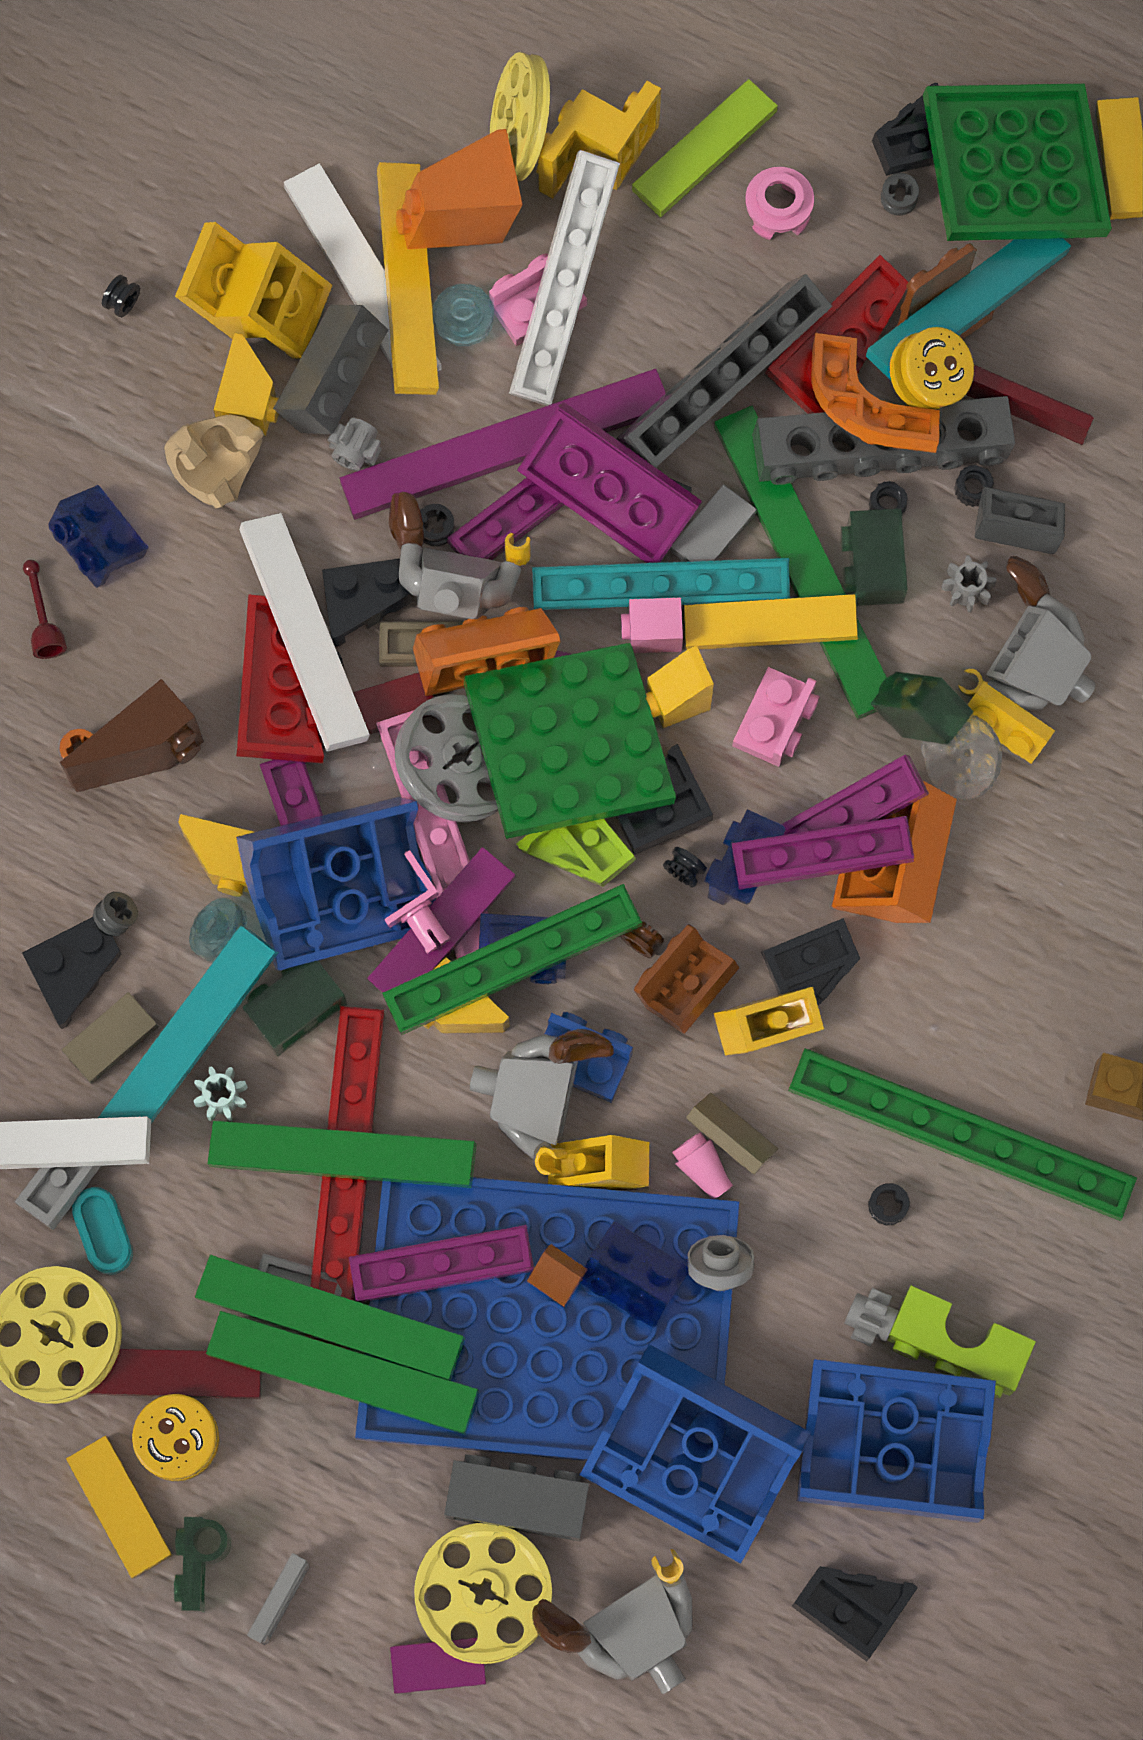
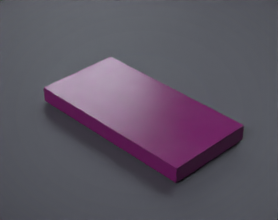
M562 402L557 407L517 469L518 472L646 563H660L702 503V500L565 402Z

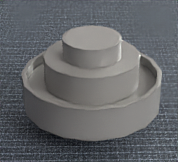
M717 1235L700 1239L691 1246L688 1252L689 1275L696 1283L716 1291H726L741 1286L751 1279L754 1272L753 1250L746 1242L736 1237Z

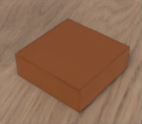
M550 1244L543 1252L527 1282L564 1307L571 1299L588 1269Z

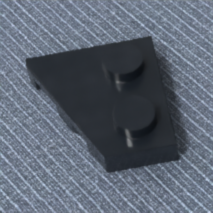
M400 558L322 569L330 633L335 647L346 643L345 636L363 625L369 629L381 622L385 615L397 612L413 602L412 594L399 581Z
M93 917L22 952L61 1029L68 1026L72 1020L71 1016L86 997L89 998L99 985V980L103 974L110 971L122 955L113 936L100 930Z

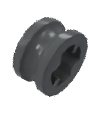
M896 173L889 176L883 184L881 203L884 209L896 216L910 213L918 201L919 185L911 175L905 173ZM897 188L906 189L903 201L894 200V193Z
M113 891L108 893L93 910V918L98 928L111 936L123 934L128 927L135 923L138 917L136 904L129 896L122 892Z

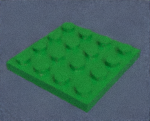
M1085 83L926 86L923 93V101L947 241L1094 238L1108 236L1112 227Z
M631 642L464 676L463 684L506 839L675 803V791L650 706L646 700L647 696Z

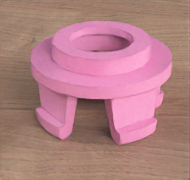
M772 167L761 171L751 180L747 187L745 204L747 212L754 223L752 226L753 231L759 236L770 240L775 232L792 231L799 235L806 228L814 206V192L809 181L801 173L787 167ZM782 184L783 189L795 195V200L789 207L777 209L767 203L765 192L769 186Z

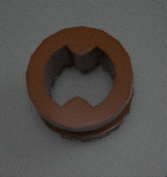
M642 921L641 927L620 936L628 946L647 958L654 956L653 948L655 945L661 946L664 942V938L661 934L657 933L658 931L655 929L650 931L652 928L650 925L645 928L647 924Z

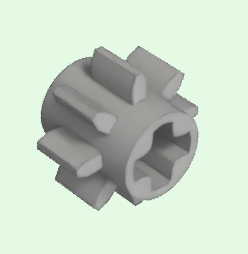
M350 418L346 427L338 423L333 434H330L328 441L331 442L329 447L334 449L331 455L333 460L341 466L354 471H359L364 462L374 466L382 450L379 447L381 441L376 439L378 435L377 429L357 418Z
M967 555L965 562L959 567L953 563L949 564L947 573L952 578L943 580L941 588L944 591H951V607L958 603L966 606L968 612H972L974 604L978 601L985 605L989 604L991 595L985 589L994 588L997 578L987 577V561L980 565L979 563L972 562L970 555ZM971 580L976 583V586L971 584L967 588L962 585V582L967 584Z
M873 1287L868 1297L860 1293L856 1294L844 1324L855 1328L851 1339L870 1347L875 1337L886 1342L899 1310L888 1306L892 1298L891 1295Z

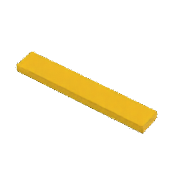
M379 162L377 180L395 394L436 395L439 383L427 248L407 249L404 234H399L396 224L397 210L402 208L406 191L411 188L417 173L421 171L420 164Z

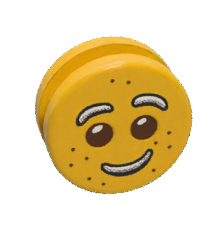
M942 327L927 328L905 337L895 347L890 360V378L898 396L911 407L936 410L954 404L967 394L974 377V363L968 346L955 332Z
M182 1394L164 1395L147 1404L138 1415L132 1433L133 1448L140 1463L155 1476L168 1481H185L203 1473L213 1462L218 1451L220 1439L218 1425L211 1412L198 1400Z

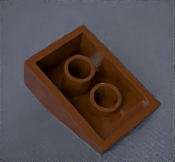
M160 679L60 761V764L71 786L76 792H81L168 770L178 762L185 764L197 755L201 749L199 745L204 740L195 716L167 684Z

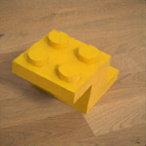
M646 81L639 93L633 91L629 95L622 111L583 89L574 101L568 100L558 116L559 124L552 134L549 132L545 134L536 173L539 174V191L553 199L571 173L577 152L580 150L620 163L613 189L617 190L659 127L661 88Z
M206 222L203 225L175 297L231 339H233L234 333L242 334L244 338H266L294 359L302 357L311 341L332 284L278 242L244 244L218 223Z

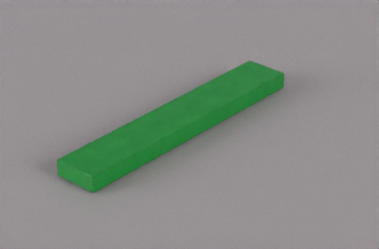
M621 884L385 991L382 995L400 1034L404 1035L642 926V921L625 885Z
M213 1121L207 1164L214 1168L472 1188L477 1144L475 1141Z
M209 1255L195 1298L449 1381L452 1379L465 1341V1337L213 1255Z
M223 1311L219 1313L206 1352L210 1357L466 1435L479 1390Z

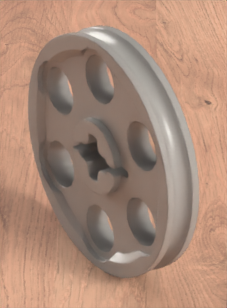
M450 694L427 700L407 718L396 739L395 762L404 787L423 808L447 820L473 822L495 814L498 808L496 800H483L477 792V783L485 782L491 785L477 732L466 728L462 720L463 714H472L468 698L464 695ZM432 715L436 717L442 724V732L439 734L429 732L423 725V716ZM475 747L464 762H455L446 770L443 769L453 759L454 755L464 754L470 748ZM415 750L424 753L429 760V768L423 770L414 767L409 759L410 751ZM444 784L451 787L456 794V802L448 804L440 800L436 792L437 786Z

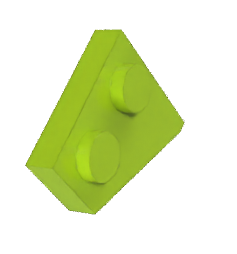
M604 819L528 834L516 843L523 853L602 887L637 860Z

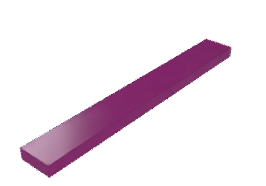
M653 369L339 477L340 484L352 516L356 520L390 508L394 493L407 492L416 499L523 462L562 402H565L605 432H610L634 423L666 392L657 369Z

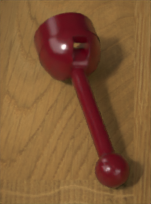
M27 560L23 564V572L29 576L40 624L32 633V652L34 657L39 659L54 658L66 652L65 636L58 626L48 623L37 576L40 566L35 560Z

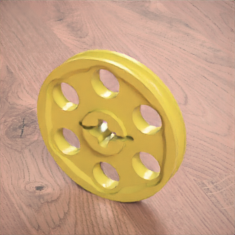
M522 52L515 53L504 67L496 89L490 121V134L498 129L507 130L517 181L525 180L535 167L546 134L550 105V82L545 61L539 55H528Z
M52 1266L39 1268L22 1275L12 1282L0 1295V1333L3 1327L9 1323H17L21 1328L20 1340L15 1345L5 1347L0 1341V1380L9 1389L35 1402L60 1404L76 1400L88 1394L106 1378L119 1354L122 1325L119 1311L113 1298L100 1283L81 1271L67 1267ZM36 1284L42 1285L46 1291L44 1302L39 1307L28 1308L24 1301L27 1289ZM76 1285H86L89 1290L88 1301L80 1308H71L67 1301L69 1291ZM34 1322H38L46 1328L57 1329L59 1327L58 1332L63 1335L62 1338L72 1343L74 1347L70 1348L61 1342L57 1343L55 1341L49 1343V1337L45 1335L43 1330L36 1327ZM94 1324H105L108 1328L107 1340L99 1347H90L86 1339L87 1331ZM27 1362H36L40 1368L38 1380L30 1386H23L18 1378L20 1368ZM71 1362H80L84 1370L81 1381L77 1385L66 1386L62 1380L64 1367Z
M483 1523L464 1525L442 1536L424 1556L415 1580L416 1611L427 1636L447 1654L470 1663H499L523 1652L539 1636L533 1625L532 1611L540 1600L552 1601L550 1573L539 1550L519 1532L501 1525L494 1526ZM497 1539H507L515 1547V1556L507 1563H496L489 1555L490 1545ZM462 1544L469 1550L470 1559L464 1567L454 1569L445 1563L443 1554L448 1546ZM534 1576L541 1582L542 1592L537 1599L525 1601L517 1595L515 1590L516 1584L522 1577ZM484 1581L491 1583V1593L496 1595L497 1599L508 1604L505 1605L496 1599L493 1601L486 1599L482 1605L475 1603L476 1594L470 1591L469 1587L461 1585L459 1582H463L470 1587H481ZM436 1585L447 1588L451 1594V1602L445 1609L440 1611L428 1608L424 1601L427 1590ZM506 1618L517 1619L524 1628L523 1636L515 1643H505L497 1635L498 1624ZM460 1623H469L478 1632L477 1641L470 1648H459L451 1640L452 1630Z

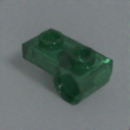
M184 1517V1528L176 1529L175 1551L176 1556H183V1574H175L174 1601L182 1602L181 1611L186 1613H205L206 1564L221 1562L227 1557L231 1549L232 1542L229 1532L214 1520L203 1517ZM208 1529L217 1530L221 1537L219 1548L212 1554H201L197 1547L199 1535Z

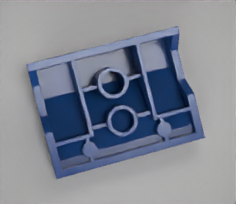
M396 797L236 837L245 882L266 943L279 952L273 960L275 970L279 971L402 939L411 929L407 922H399L389 928L384 919L427 891V888L406 859L404 853L409 850L411 851L432 883V878L420 859L413 824L418 812L417 801Z
M649 1344L586 1461L580 1476L741 1564L788 1474L800 1457L810 1431Z
M814 1359L805 1429L810 1431V1434L801 1453L796 1501L965 1522H980L984 1519L983 1490L986 1457L992 1430L996 1381Z

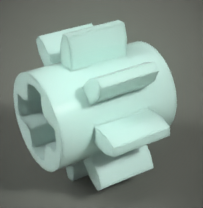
M211 1066L209 1067L210 1076L204 1082L201 1080H195L194 1082L196 1087L202 1091V1096L193 1100L196 1107L208 1105L207 1118L209 1121H213L217 1114H224L227 1120L231 1122L233 1121L231 1112L237 1106L240 1108L247 1107L246 1102L239 1097V1093L245 1091L248 1086L245 1081L233 1082L235 1072L232 1067H229L225 1074H217ZM226 1086L230 1097L228 1099L221 1097L218 1103H215L211 1092L213 1089L221 1091Z

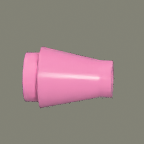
M702 1132L697 1133L672 1151L678 1160L675 1165L693 1180L710 1199H716L733 1186L727 1177L712 1140H706Z

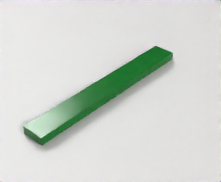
M753 405L714 421V429L752 506L757 509L756 514L777 557L789 558V579L797 598L846 595L792 484L776 485L771 483V481L759 482L752 436L758 416ZM857 618L858 640L819 643L857 720L896 704L897 697Z
M806 1048L803 1051L788 1090L804 1098L1119 1221L1123 1219L1137 1180L1135 1176Z

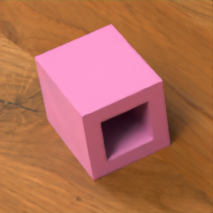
M681 598L629 599V614H621L622 640L630 639L634 653L682 652Z

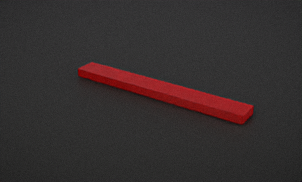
M340 1006L327 1130L373 1133L385 1018L384 1010ZM322 1176L310 1287L334 1294L338 1283L342 1290L341 1297L355 1301L349 1257L360 1255L368 1180ZM321 1272H325L330 1278L336 1279L337 1283L321 1279ZM305 1334V1337L350 1350L349 1348L339 1346Z

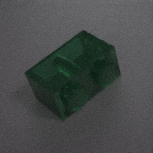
M901 509L850 511L847 526L840 527L841 551L849 552L850 566L843 568L844 591L852 592V595H856V606L904 603L908 586Z
M897 671L881 683L878 695L871 702L875 710L901 737L949 745L974 712L943 678Z
M319 961L283 969L281 971L283 977L271 986H268L267 983L260 985L246 997L248 1003L242 1007L245 1016L277 1057L338 1012L340 1006L347 1005L345 994Z

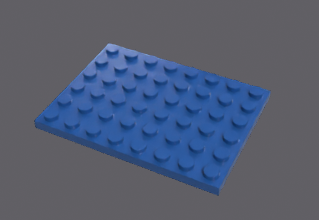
M473 1177L472 1188L382 1181L375 1252L526 1225L534 1268L543 1252L552 1244L588 1270L571 1299L564 1307L527 1282L532 1272L370 1301L369 1306L464 1336L465 1341L451 1381L479 1390L466 1435L359 1402L356 1440L587 1461L649 1344L725 1385L732 1289L716 1291L696 1283L689 1275L688 1252L691 1246L698 1240L709 1236L726 1235L737 1238L739 1201Z

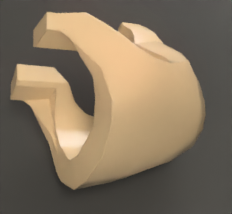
M231 414L183 425L166 442L164 447L166 461L175 479L190 494L203 503L213 505L215 509L220 508L226 503L238 500L241 485L258 455L264 433L245 417Z

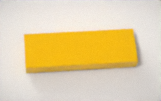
M1139 98L1097 100L1095 107L1110 220L1143 217V130Z
M106 1435L66 1458L132 1579L173 1556Z

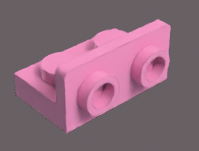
M547 253L536 257L531 261L527 269L517 275L508 274L495 282L489 291L490 308L516 347L522 344L525 339L548 258ZM584 294L582 295L579 310L587 306V298Z
M768 667L733 740L732 746L778 767L785 755L792 758L802 737V734L796 731L802 717L810 720L820 699V696L814 694L817 681L808 678L807 682L804 683Z

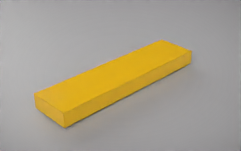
M855 594L684 605L687 650L694 646H697L700 650L858 640Z

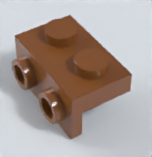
M688 924L680 934L670 940L667 949L653 966L643 972L639 982L634 987V991L647 1010L685 1034L739 970V966L733 958L703 940L697 929Z

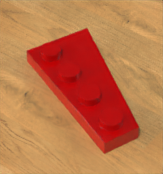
M879 255L831 303L833 307L796 339L767 368L765 374L807 414L824 413L825 411L817 401L812 386V352L815 333L857 338L856 370L858 374L867 359L866 353L868 348L876 343L907 289L908 281L888 261Z
M249 594L236 756L323 764L324 753L322 743L319 740L317 725L266 596Z

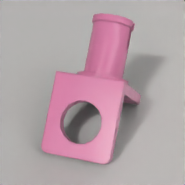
M409 850L404 855L427 888V891L384 920L389 928L399 922H407L425 948V952L429 954L438 948L428 932L431 931L441 946L451 938L446 934L429 908L432 904L431 901L439 896L438 891Z

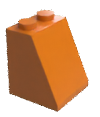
M498 129L417 173L411 188L406 191L402 208L398 209L396 214L397 230L400 235L404 234L407 249L503 243L523 205L507 130Z

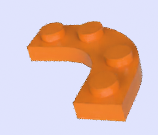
M815 333L811 374L813 391L822 409L835 423L867 444L936 453L939 444L940 410L897 405L878 399L870 394L858 379L856 370L857 338Z

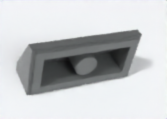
M983 487L975 526L976 539L1048 554H1055L1065 537V503Z

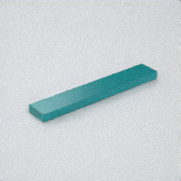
M1064 238L1012 240L973 269L968 275L957 281L870 346L866 357L891 380L890 360L895 347L901 340L911 334L931 327L946 328L960 336L1065 257L1071 245Z
M789 558L532 567L534 609L542 608V610L629 607V599L681 598V605L790 599Z
M241 925L98 1118L147 1116L152 1124L279 952L246 926Z

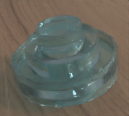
M456 284L446 288L438 295L433 305V323L437 333L446 342L456 346H470L481 342L489 335L494 325V307L490 297L481 288L471 284Z
M219 898L209 903L199 912L192 925L189 937L191 949L204 960L214 962L241 925H247L245 910L229 898Z

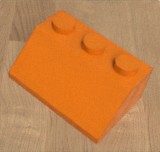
M517 607L508 610L501 617L488 619L487 616L482 615L478 619H466L462 625L448 628L444 624L428 626L416 635L413 651L425 696L465 688L463 682L466 675L486 673L491 670H500L506 667L554 658L560 643V637L542 608L529 610L527 607Z
M923 781L929 793L927 796L885 818L907 816L914 862L839 874L832 907L837 910L895 923H931L957 799Z

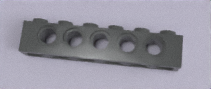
M807 274L788 282L621 433L616 440L656 468L833 306Z
M1008 396L959 400L954 404L936 409L940 410L939 444L936 453L893 447L882 448L878 444H867L859 437L840 427L826 412L757 418L752 436L759 482L771 481V483L776 485H784L794 482L797 478L813 477L816 481H827L836 478L839 474L855 473L857 477H870L883 470L896 469L898 473H912L927 466H938L939 469L949 470L958 468L963 463L979 462L982 466L1000 464L1005 459H1008L1016 444ZM967 430L975 436L976 440L967 441L959 435L958 431ZM833 442H845L851 447L852 451L841 452L834 447ZM802 445L809 450L810 455H797L791 449V446Z

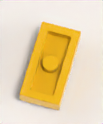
M985 682L981 684L961 713V716L970 721L976 728L984 731L1006 746L1012 753L1022 757L1030 764H1032L1055 732L1054 729Z

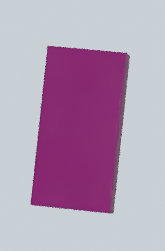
M477 1638L452 1641L457 1647L465 1649L473 1646ZM435 1642L390 1647L394 1694L486 1685L484 1664L470 1663L454 1658Z

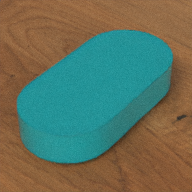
M91 1187L83 1190L73 1203L72 1214L88 1260L102 1274H119L130 1265L133 1258V1246L117 1201L110 1192L100 1187Z

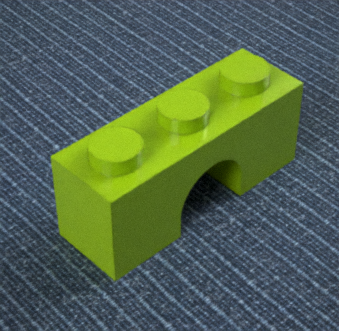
M911 1285L904 1296L894 1325L887 1338V1341L894 1344L892 1350L915 1361L918 1360L919 1355L935 1362L934 1369L944 1375L960 1376L962 1374L969 1378L996 1381L994 1396L996 1398H1001L1002 1393L1008 1396L1013 1394L1036 1341L993 1323L981 1345L974 1348L960 1347L952 1342L946 1332V1318L952 1303Z

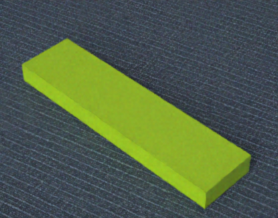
M748 79L632 184V192L661 218L777 113L778 105Z

